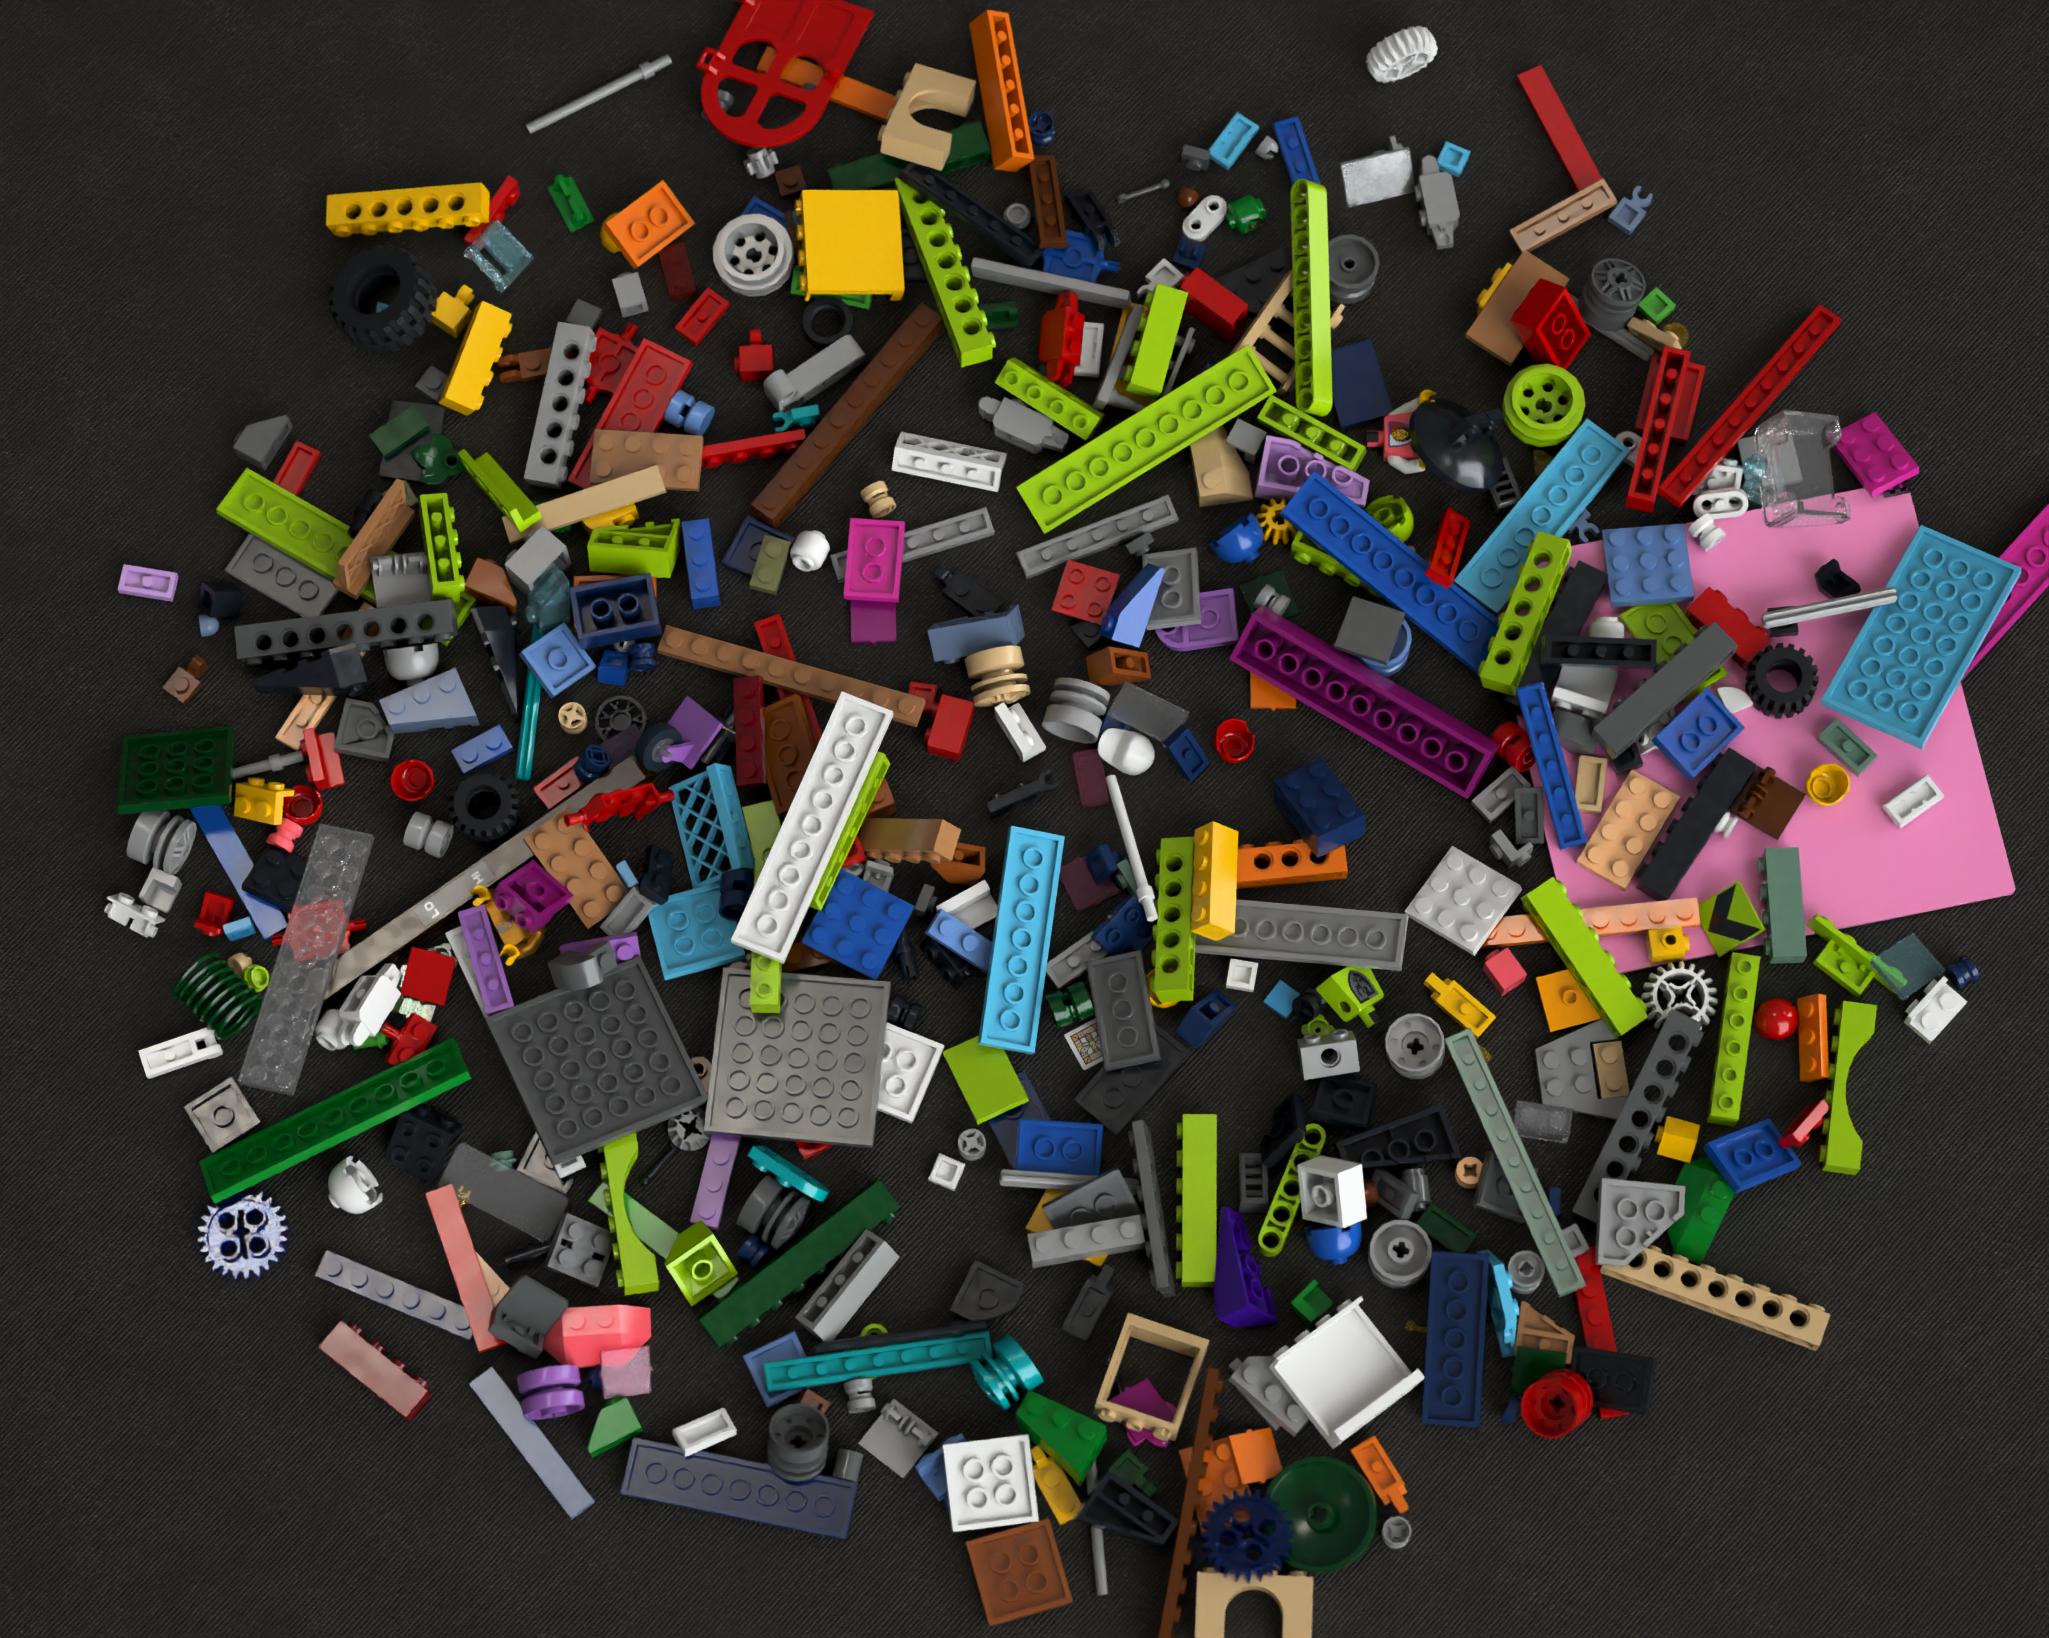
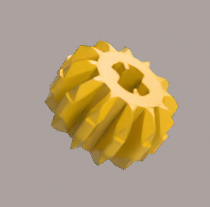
M1272 498L1270 500V507L1263 504L1261 506L1262 513L1256 516L1263 528L1264 540L1273 537L1274 545L1278 543V539H1282L1283 543L1287 544L1289 537L1295 538L1298 530L1280 515L1286 506V499L1284 498L1280 500V504H1277ZM1280 518V522L1284 520V524L1278 525V521L1275 523V519Z

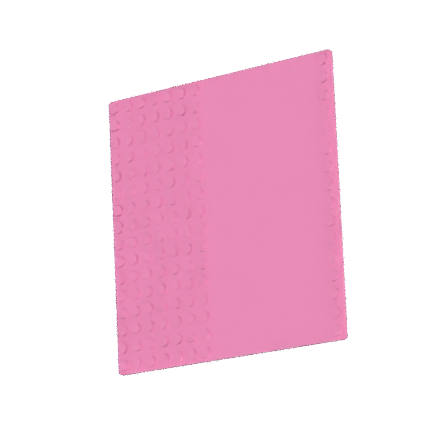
M1865 488L1750 510L1738 517L1714 519V525L1720 527L1726 533V536L1719 544L1707 552L1701 548L1698 538L1692 537L1688 532V528L1694 522L1685 523L1694 599L1689 602H1676V604L1685 614L1687 608L1710 586L1714 591H1721L1732 607L1744 611L1748 616V621L1755 627H1762L1769 635V628L1765 629L1761 620L1762 614L1766 613L1768 608L1800 606L1829 600L1818 590L1814 575L1821 566L1827 564L1833 558L1839 562L1841 571L1859 583L1861 588L1859 593L1883 589L1888 584L1919 529L1911 494L1907 493L1884 498L1881 493L1872 498ZM1602 540L1571 546L1572 554L1558 586L1559 590L1563 591L1566 585L1563 579L1570 566L1575 568L1579 560L1606 573ZM1541 562L1538 567H1545L1549 562ZM1606 582L1579 636L1589 637V625L1595 622L1596 617L1618 618L1620 614L1632 606L1610 607L1608 583ZM1531 586L1527 591H1536L1539 586ZM1507 603V605H1506V606L1503 608V610L1498 614V616H1495L1498 620H1499L1500 614H1501L1502 612H1506V609H1507L1509 603ZM1551 604L1548 614H1551L1554 605ZM1874 607L1798 622L1799 632L1796 636L1770 638L1769 635L1770 645L1773 648L1776 647L1777 643H1783V647L1786 648L1789 644L1795 645V650L1799 651L1800 647L1805 650V657L1811 655L1814 659L1812 666L1817 665L1818 668L1816 676H1819L1817 689L1808 707L1805 706L1800 714L1795 712L1791 718H1786V715L1783 714L1781 719H1776L1773 713H1770L1768 717L1764 715V709L1761 708L1758 711L1754 708L1755 701H1753L1751 707L1734 713L1733 715L1745 728L1720 753L1724 755L1730 747L1764 770L1766 767H1771L1776 771L1774 776L1805 793V780L1812 769L1821 764L1835 763L1843 767L1849 775L1850 790L1839 803L1824 807L1813 803L1806 794L1778 840L1739 818L1726 839L1723 838L1721 832H1714L1668 900L1697 897L1699 905L1736 881H1740L1762 922V911H1766L1765 901L1760 900V884H1764L1763 874L1758 873V857H1762L1765 848L1799 847L1805 936L1817 934L1806 925L1816 914L1830 919L1834 927L1839 930L2012 895L2015 891V884L1961 682L1923 749H1920L1821 705L1822 697ZM1522 610L1518 615L1524 616L1529 613V610ZM1624 628V638H1632ZM1729 658L1722 664L1727 670L1728 675L1708 689L1717 698L1716 689L1721 687L1737 688L1749 695V691H1746L1745 688L1749 669L1745 672ZM1610 668L1617 671L1618 677L1605 715L1608 716L1615 710L1613 705L1621 697L1626 696L1628 698L1635 692L1633 688L1643 678L1649 680L1655 675L1653 672L1655 668L1651 670ZM1561 670L1547 695L1549 705ZM1773 670L1766 674L1770 686L1779 692H1791L1797 688L1795 678L1787 671ZM1696 697L1684 705L1679 702L1674 707L1675 715L1677 716ZM1550 706L1551 713L1553 714L1556 709ZM1516 715L1518 726L1528 734L1524 718ZM1836 718L1878 755L1858 777L1817 741L1818 736ZM1598 743L1596 744L1594 754L1571 753L1561 746L1574 795L1579 756L1607 758L1601 814L1579 812L1588 843L1630 771L1616 776L1607 752ZM1653 749L1647 754H1640L1643 766L1634 769V771L1680 796V799L1625 891L1576 864L1587 843L1560 849L1543 789L1544 834L1556 881L1560 880L1564 884L1568 892L1566 896L1572 904L1575 903L1580 909L1656 901L1636 888L1639 881L1636 875L1644 863L1649 865L1654 857L1651 855V852L1659 841L1663 843L1669 836L1666 830L1674 818L1679 821L1683 816L1684 812L1681 811V808L1689 796L1693 799L1699 792L1696 786L1703 775L1710 776L1714 770L1711 767L1714 759L1689 781L1660 749ZM1537 764L1529 769L1533 787H1543ZM1928 774L1944 794V798L1904 827L1898 829L1882 809L1883 805ZM1730 812V816L1735 818L1736 815ZM1701 923L1700 927L1682 929L1683 934L1688 935L1690 949L1686 951L1683 960L1670 962L1676 963L1717 954ZM1767 928L1731 951L1764 945V939L1768 938ZM1647 932L1599 937L1598 943L1604 951H1609L1615 960L1614 966L1619 974L1669 963L1650 964L1646 943Z

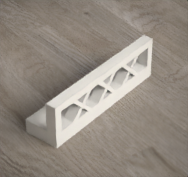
M901 432L894 449L892 471L998 492L1007 453Z

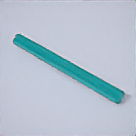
M533 623L530 645L548 633L546 623ZM529 668L527 669L515 771L516 779L521 781H528L531 778L541 684Z

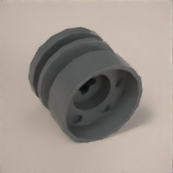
M1612 258L1599 261L1593 267L1587 284L1578 301L1580 314L1594 328L1603 331L1624 329L1634 316L1636 308L1644 295L1646 288L1644 276L1638 268L1627 261Z
M769 1174L757 1185L738 1216L737 1225L751 1234H755L764 1226L762 1241L767 1243L772 1239L771 1247L778 1251L799 1230L805 1219L810 1200L802 1197L797 1201L798 1192L795 1190L783 1199L785 1186L777 1182L775 1177Z
M801 1403L789 1404L778 1409L772 1416L768 1432L767 1459L769 1466L775 1474L791 1481H804L817 1476L823 1470L827 1460V1444L830 1429L827 1418L820 1410L811 1405Z

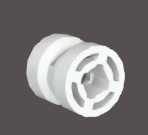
M1709 513L1701 516L1688 528L1690 535L1698 538L1700 546L1705 552L1714 548L1726 536V533L1720 527L1714 525V519Z

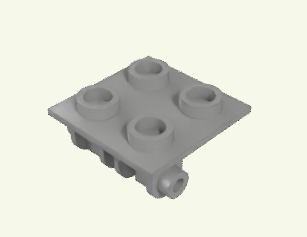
M424 552L369 557L377 608L432 601L426 568L428 566V559Z
M893 1399L890 1404L887 1403L881 1411L882 1414L858 1444L904 1479L939 1433Z

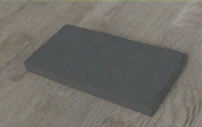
M249 533L224 570L229 576L301 618L325 615L340 592L333 587V580L251 533Z
M1138 950L1086 961L1105 1070L1110 1071L1161 1060L1142 951Z

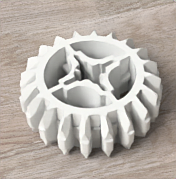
M1417 26L1415 28L1409 27L1406 30L1402 29L1400 32L1385 37L1383 41L1378 42L1376 47L1370 50L1366 60L1367 67L1377 82L1387 83L1403 79L1415 72H1419L1421 68L1426 67L1427 63L1433 60L1438 49L1436 41L1426 27Z
M1683 961L1679 962L1677 969H1675L1672 962H1669L1667 971L1660 966L1657 968L1658 975L1653 973L1649 975L1650 982H1645L1643 989L1647 992L1642 993L1641 999L1647 1001L1645 1003L1647 1011H1652L1648 1014L1647 1020L1657 1019L1654 1025L1655 1029L1664 1025L1671 1009L1683 1012L1687 1016L1692 1015L1693 1017L1691 1018L1704 1025L1710 1023L1708 1016H1714L1716 1012L1711 1006H1715L1718 1003V999L1710 996L1716 994L1717 989L1714 987L1707 988L1712 983V979H1702L1705 973L1703 969L1699 970L1696 974L1693 972L1695 969L1694 964H1691L1687 970L1684 969L1685 964ZM1670 980L1687 981L1683 986H1675L1667 982ZM1694 988L1698 990L1701 996V1010L1695 1006L1696 1002L1691 998ZM1658 989L1663 992V996L1668 1001L1664 1011L1659 1006L1657 1000ZM1687 991L1683 1003L1681 1001L1680 1004L1676 1003L1672 1007L1675 997L1677 996L1678 998V995H1683Z

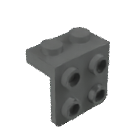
M522 1275L491 1311L488 1331L497 1339L504 1340L516 1347L519 1352L528 1354L536 1359L542 1352L546 1333L568 1308V1300L532 1278Z

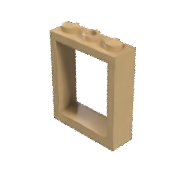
M1128 1313L1096 1400L1094 1414L1107 1422L1117 1421L1121 1423V1421H1125L1126 1427L1135 1431H1142V1428L1152 1430L1153 1436L1163 1441H1168L1169 1439L1176 1441L1207 1352L1209 1340ZM1130 1337L1194 1358L1172 1423L1107 1401Z

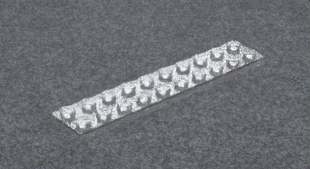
M319 824L238 1078V1082L241 1085L294 1096L375 839L372 834Z

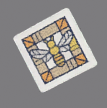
M1096 1018L1064 1035L1083 1070H1087L1103 1061Z

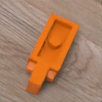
M1375 1435L1350 1449L1351 1455L1379 1500L1384 1505L1391 1503L1398 1515L1407 1511L1409 1506L1402 1496L1407 1493L1404 1487L1405 1483Z

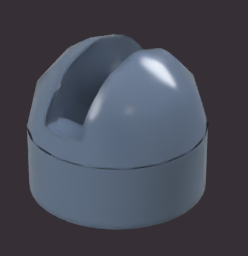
M207 614L199 615L201 636L206 637L215 634L219 629L217 618L209 617Z

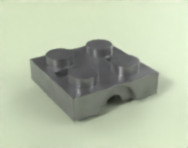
M564 1213L562 1214L543 1267L572 1276L581 1283L593 1288L598 1287L612 1250V1243L616 1240V1235L595 1224ZM562 1239L568 1241L565 1246L560 1245ZM594 1252L601 1255L599 1261L592 1258Z

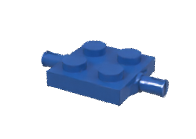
M1066 230V248H1045L1041 256L1044 261L1043 272L1096 283L1097 277L1102 270L1118 273L1120 262L1105 260L1104 249L1096 251L1090 237L1086 234Z

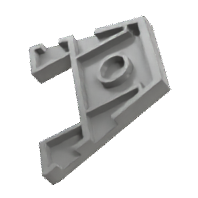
M1602 1019L1535 1049L1534 1053L1543 1107L1577 1114L1593 1115L1601 1119L1617 1120L1627 1100V1096L1598 1099L1590 1044L1615 1042L1619 1039V1037L1615 1038Z

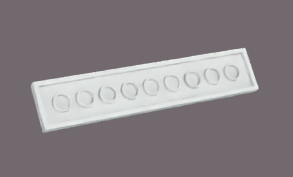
M841 692L732 936L731 943L784 964L894 715L893 711Z

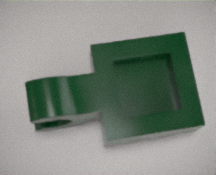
M1129 1450L1108 1469L1132 1487L1135 1486L1140 1493L1149 1499L1157 1493L1155 1486L1144 1477L1148 1473V1468Z

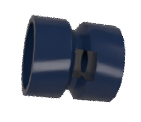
M733 869L721 875V895L719 897L718 911L722 918L730 921H740L754 889L753 873L746 870Z

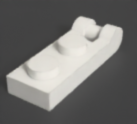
M207 1027L139 1050L148 1079L206 1059L216 1058L223 1054L221 1045L216 1042L214 1030H207ZM205 1041L206 1048L198 1050L197 1042Z

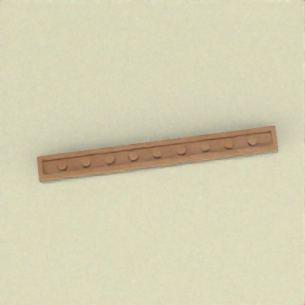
M666 625L657 649L659 654L739 677L760 675L763 677L764 684L834 704L837 703L841 692H845L893 711L894 715L891 720L917 727L926 703L924 698L668 625Z

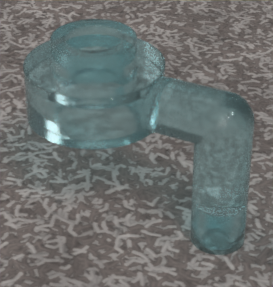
M1753 454L1744 461L1742 467L1746 479L1742 490L1747 494L1749 501L1769 507L1772 504L1773 497L1754 491L1756 483H1759L1766 473L1767 458Z

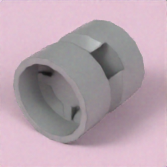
M417 811L408 823L403 843L416 850L424 847L425 852L440 859L444 856L450 845L454 826L438 820L433 823L431 816Z
M1523 1250L1511 1257L1506 1271L1510 1272L1512 1278V1288L1510 1289L1518 1294H1529L1539 1287L1545 1273V1265L1538 1254Z

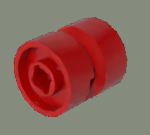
M1512 721L1505 722L1499 726L1491 737L1492 740L1500 744L1496 754L1502 759H1506L1507 763L1518 772H1525L1536 764L1529 735Z

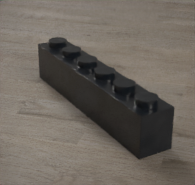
M1580 560L1575 568L1569 567L1563 579L1566 585L1563 591L1559 589L1556 591L1552 601L1554 608L1551 614L1546 616L1542 631L1538 636L1518 688L1543 681L1546 695H1548L1562 666L1540 665L1541 637L1545 635L1579 636L1607 582L1609 574ZM1517 692L1515 696L1503 693L1502 698L1505 699L1503 708L1524 718Z
M1730 747L1724 755L1719 753L1711 764L1714 770L1710 776L1703 775L1696 786L1699 792L1694 799L1689 796L1681 808V811L1684 812L1683 816L1679 821L1674 818L1666 830V833L1669 834L1668 838L1664 843L1661 841L1657 843L1651 852V855L1654 857L1649 865L1644 863L1636 875V878L1639 879L1636 888L1656 901H1665L1670 898L1714 833L1718 823L1733 805L1757 767L1755 763Z

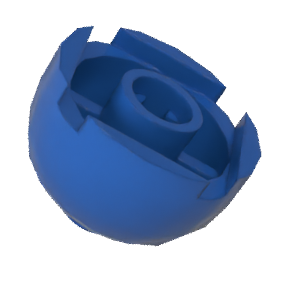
M1249 512L1247 519L1243 515L1219 533L1223 536L1217 541L1213 538L1208 544L1219 558L1228 563L1236 564L1243 560L1249 563L1260 554L1257 549L1263 543V528L1255 515Z
M1361 1221L1345 1228L1323 1224L1320 1228L1316 1229L1314 1223L1304 1229L1306 1241L1311 1252L1322 1260H1330L1331 1265L1348 1262L1347 1257L1356 1253L1362 1241Z

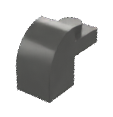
M1554 710L1552 716L1560 745L1571 753L1594 754L1597 742L1591 737L1594 728L1593 722L1571 712Z
M604 940L583 953L567 950L548 962L555 987L565 990H581L595 986L604 981L603 975L618 967L610 942Z

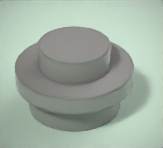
M1012 204L1004 212V219L1019 230L1025 228L1030 222V211L1023 204Z

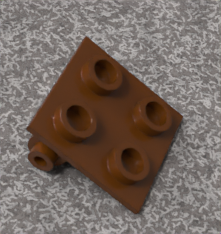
M1757 766L1730 812L1778 840L1806 794L1774 776L1776 771L1771 767H1766L1764 770Z

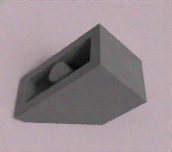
M283 415L247 425L243 432L240 431L236 435L233 442V449L237 457L266 471L293 428L289 417Z

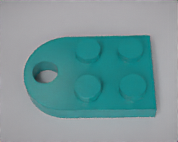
M765 1145L753 1146L747 1155L754 1160L752 1162L753 1166L765 1173L767 1171L773 1172L777 1175L775 1180L787 1188H790V1186L797 1188L806 1195L821 1202H824L830 1192L819 1181Z

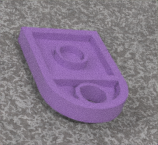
M1233 588L1200 593L1201 624L1179 626L1169 632L1155 629L1160 641L1166 647L1175 651H1190L1237 644L1239 641V630Z

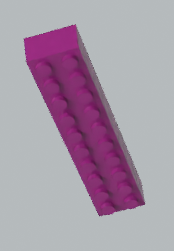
M1261 606L1252 614L1229 660L1466 799L1477 788L1500 746L1494 740L1264 606Z

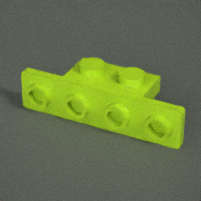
M1816 914L1806 924L1807 927L1828 942L1813 964L1854 996L1859 997L1873 977L1893 993H1897L1906 984L1896 970L1887 968L1880 963L1874 953L1865 951L1858 946L1852 936L1836 929L1833 922L1827 917Z

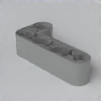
M850 334L845 335L788 374L782 369L773 372L763 383L765 394L778 412L789 413L791 409L798 408L859 367L866 360L867 356Z

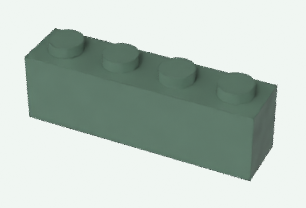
M1799 847L1765 848L1762 857H1758V873L1763 874L1764 884H1760V900L1765 901L1766 911H1762V924L1764 928H1767L1768 938L1764 939V955H1769L1770 964L1803 963L1807 957Z

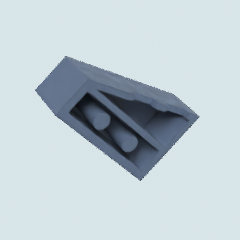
M1018 604L1010 606V610L1006 612L994 613L993 610L986 611L983 616L971 618L965 616L933 624L928 629L934 661L943 660L944 664L958 662L960 657L970 656L987 649L1016 646L1025 636Z
M456 668L379 700L394 734L428 731V729L445 727V729L454 728V726L480 725Z

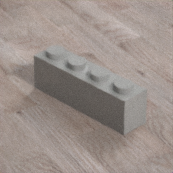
M1140 1215L1031 1233L1028 1234V1245L1032 1267L1037 1268L1145 1249V1239Z
M866 1229L795 1318L822 1342L834 1340L900 1256L883 1239Z

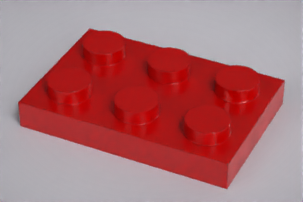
M1652 355L1634 432L1643 434L1662 358L1661 355ZM1688 363L1670 437L1671 441L1684 444L1688 442L1706 366Z

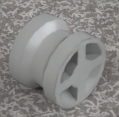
M968 1129L960 1134L958 1138L960 1155L966 1160L976 1161L985 1154L986 1139L979 1130Z

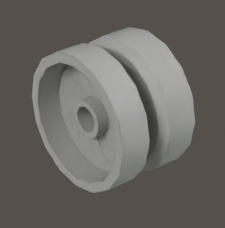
M1393 1220L1383 1224L1374 1233L1368 1249V1265L1373 1276L1381 1284L1391 1288H1407L1416 1284L1425 1276L1431 1260L1432 1244L1427 1233L1418 1224L1408 1220ZM1397 1251L1404 1254L1403 1258L1397 1257Z

